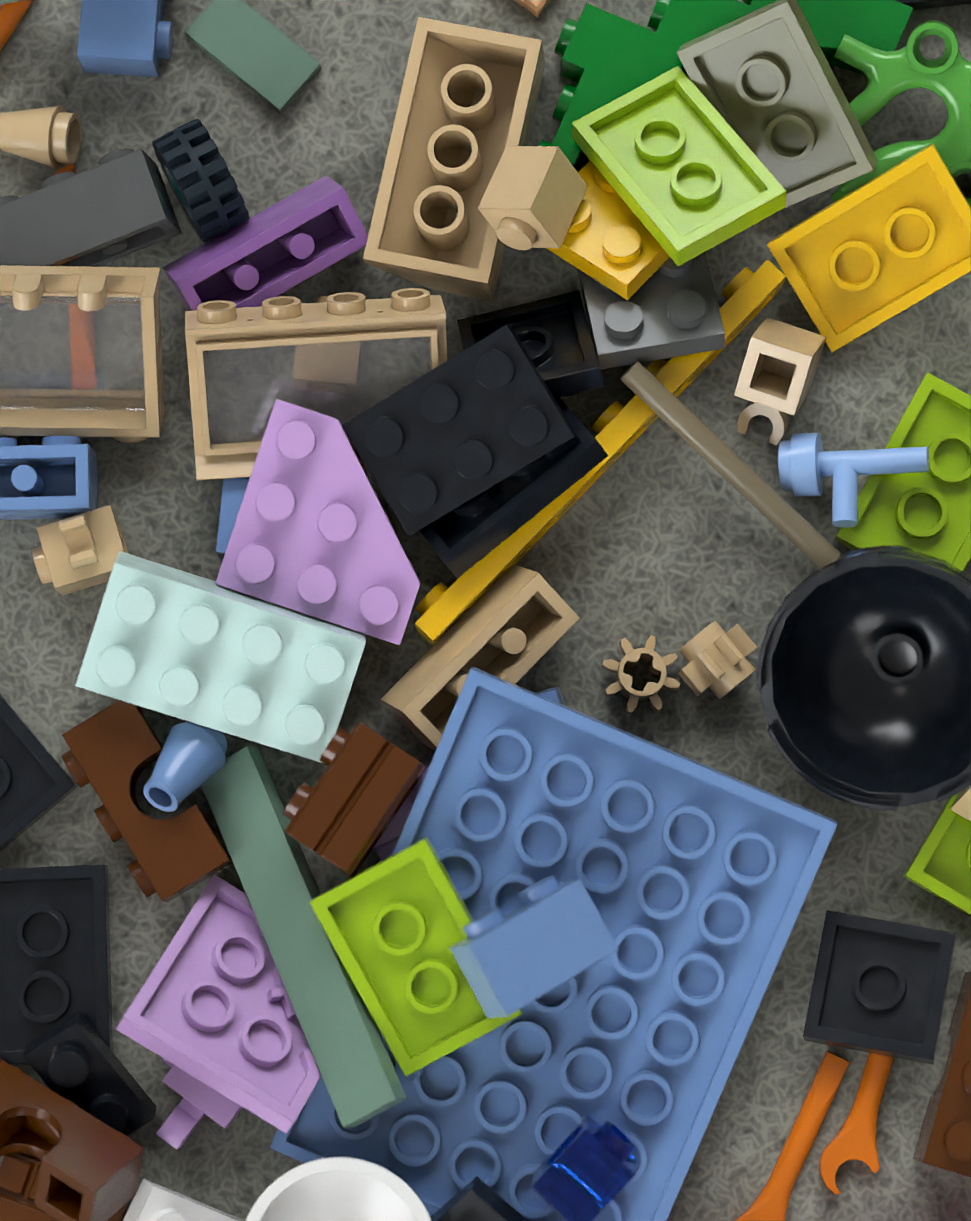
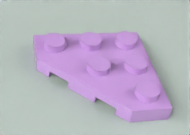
M276 399L215 584L400 645L421 582L350 444L351 442L341 426L340 420Z
M214 874L128 1008L116 1030L287 1134L320 1079L321 1073L247 895Z

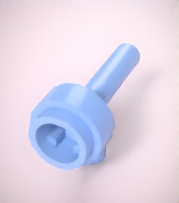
M819 433L793 434L791 440L780 441L778 449V471L782 491H793L796 497L822 496L824 477H832V525L841 528L854 527L858 524V475L929 472L930 469L928 447L823 451L822 439Z

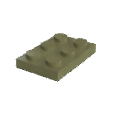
M797 0L775 1L682 44L676 52L693 84L787 191L786 207L875 169L878 160Z

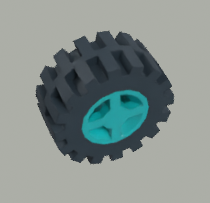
M199 119L192 120L152 141L156 157L173 192L178 198L191 225L204 243L250 219L243 197L237 189L238 186L230 174L224 158L221 157L214 140L211 139L207 129Z

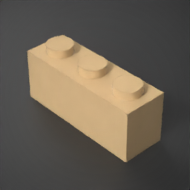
M513 564L380 700L422 744L436 751L471 667L516 684L580 617L538 572Z

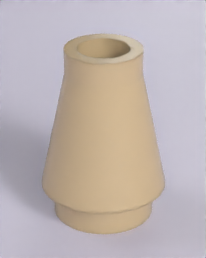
M64 106L0 112V150L56 169L61 167L63 163L73 164L76 162L82 144V124L77 113H67Z

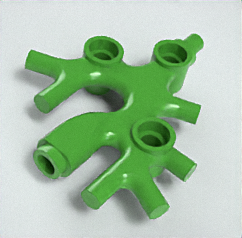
M931 20L923 22L912 31L907 46L900 50L888 52L875 49L845 34L834 57L863 71L868 80L865 90L849 103L860 126L865 124L897 95L913 88L931 90L941 97L947 107L948 118L943 130L932 139L896 142L873 151L878 160L875 169L838 185L839 188L831 194L834 201L839 200L932 143L954 179L964 173L971 174V62L962 57L958 48V39L953 29L941 21ZM937 35L943 39L945 50L940 56L929 58L922 53L920 44L926 36ZM970 193V194H966V195H964V196H965L966 200L968 201L969 205L971 206V193Z

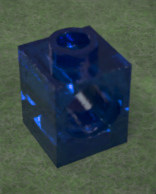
M587 1115L535 1171L532 1188L566 1220L592 1221L635 1176L637 1159L631 1155L635 1146L611 1122L605 1121L600 1126Z

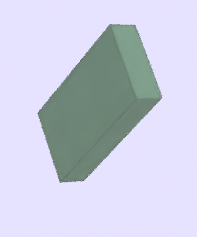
M213 0L185 31L187 39L280 115L283 114L321 70V65L317 60L243 0Z

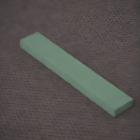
M246 746L226 758L224 766L201 786L343 1128H354L407 1099L372 1015L309 903L314 897L320 895V891L299 842L284 832L290 821L283 815L284 806L258 747Z

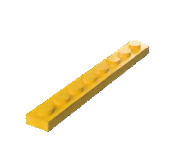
M768 259L755 272L751 271L748 267L742 269L721 294L727 299L719 309L725 331V348L782 290L786 275ZM724 349L672 357L668 362L665 359L654 360L646 369L677 398ZM637 395L625 407L618 401L611 404L591 427L597 433L595 439L608 454V457L489 552L482 560L462 574L449 588L442 582L437 584L420 601L415 609L422 615L415 622L416 631L432 646L435 645L513 564L516 565L659 416Z

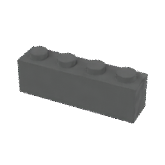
M130 148L119 149L101 157L98 161L99 166L77 175L74 172L59 173L45 179L40 184V190L20 198L13 195L0 197V265L99 267L181 234L158 165L142 149L136 151ZM0 302V306L9 302Z

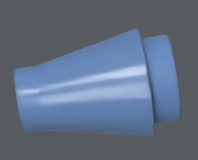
M186 720L184 723L174 725L170 729L151 778L143 788L146 799L154 807L162 811L172 812L176 810L182 800L224 766L226 760L225 752L228 748L224 734L221 731Z

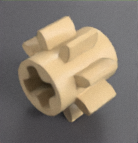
M715 620L679 650L689 664L682 668L678 674L697 697L710 688L716 697L721 700L757 670L747 659V656L757 646L739 624H736L726 633Z
M652 635L647 639L644 648L633 649L631 643L626 638L621 639L619 646L624 656L621 662L609 659L604 660L602 663V668L605 671L616 674V682L609 685L604 694L606 697H612L621 692L622 695L628 698L626 704V714L628 715L633 713L638 702L648 700L650 707L656 713L661 711L662 701L657 694L659 690L663 688L668 691H677L680 686L676 679L666 677V668L670 667L678 658L676 653L668 654L662 658L653 651L656 640L655 636ZM639 659L650 662L649 673L658 677V683L648 682L642 691L631 688L633 683L632 677L623 673L624 667L634 668Z

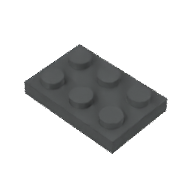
M705 252L680 266H677L669 257L629 300L624 299L577 269L600 370L630 365L636 361L642 363L725 348V331Z

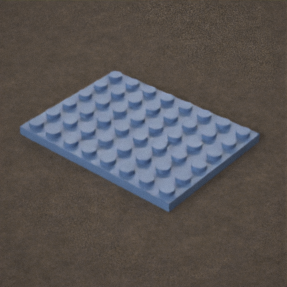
M471 667L392 855L428 836L473 919L495 908H498L501 915L504 916L523 904L518 895L520 892L553 875L557 883L581 879L619 950L522 1007V1015L406 1077L378 1028L407 1099L354 1128H343L321 1076L287 1134L277 1129L270 1148L303 1163L322 1158L351 1157L382 1166L400 1177L412 1188L425 1205L430 1217L478 1176L527 1221H667L837 827V821L480 669Z

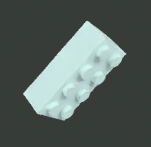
M118 551L75 686L321 762L320 757L336 734L366 644L365 634L215 584L216 581Z

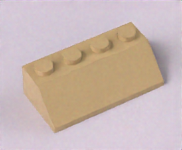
M418 17L363 256L365 263L431 290L493 302L505 244L498 239L496 231L478 210V206L506 146H528L546 65L542 40Z

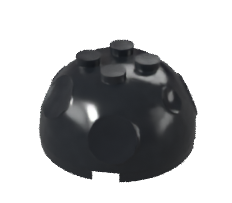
M905 546L865 547L840 555L836 561L810 574L785 597L768 624L757 663L756 685L768 725L767 731L782 757L803 779L835 799L851 805L883 811H896L897 807L933 800L941 802L971 785L970 575L943 559L914 551L912 548Z

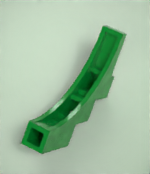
M657 0L647 27L656 30V32L586 3L578 22L570 18L567 19L554 50L555 54L562 56L560 76L577 82L578 85L577 87L570 84L565 85L552 117L560 121L561 124L552 143L542 139L538 146H559L577 170L587 156L572 138V122L677 66L689 78L676 53L682 44L778 0ZM797 0L829 65L866 75L863 71L834 57L844 35L846 34L875 49L886 52L895 51L913 10L912 7L896 0Z

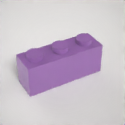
M324 176L251 217L248 221L164 266L163 270L186 311H196L199 304L215 300L234 302L236 308L259 307L264 300L277 297L365 247L368 234L344 188L329 177Z

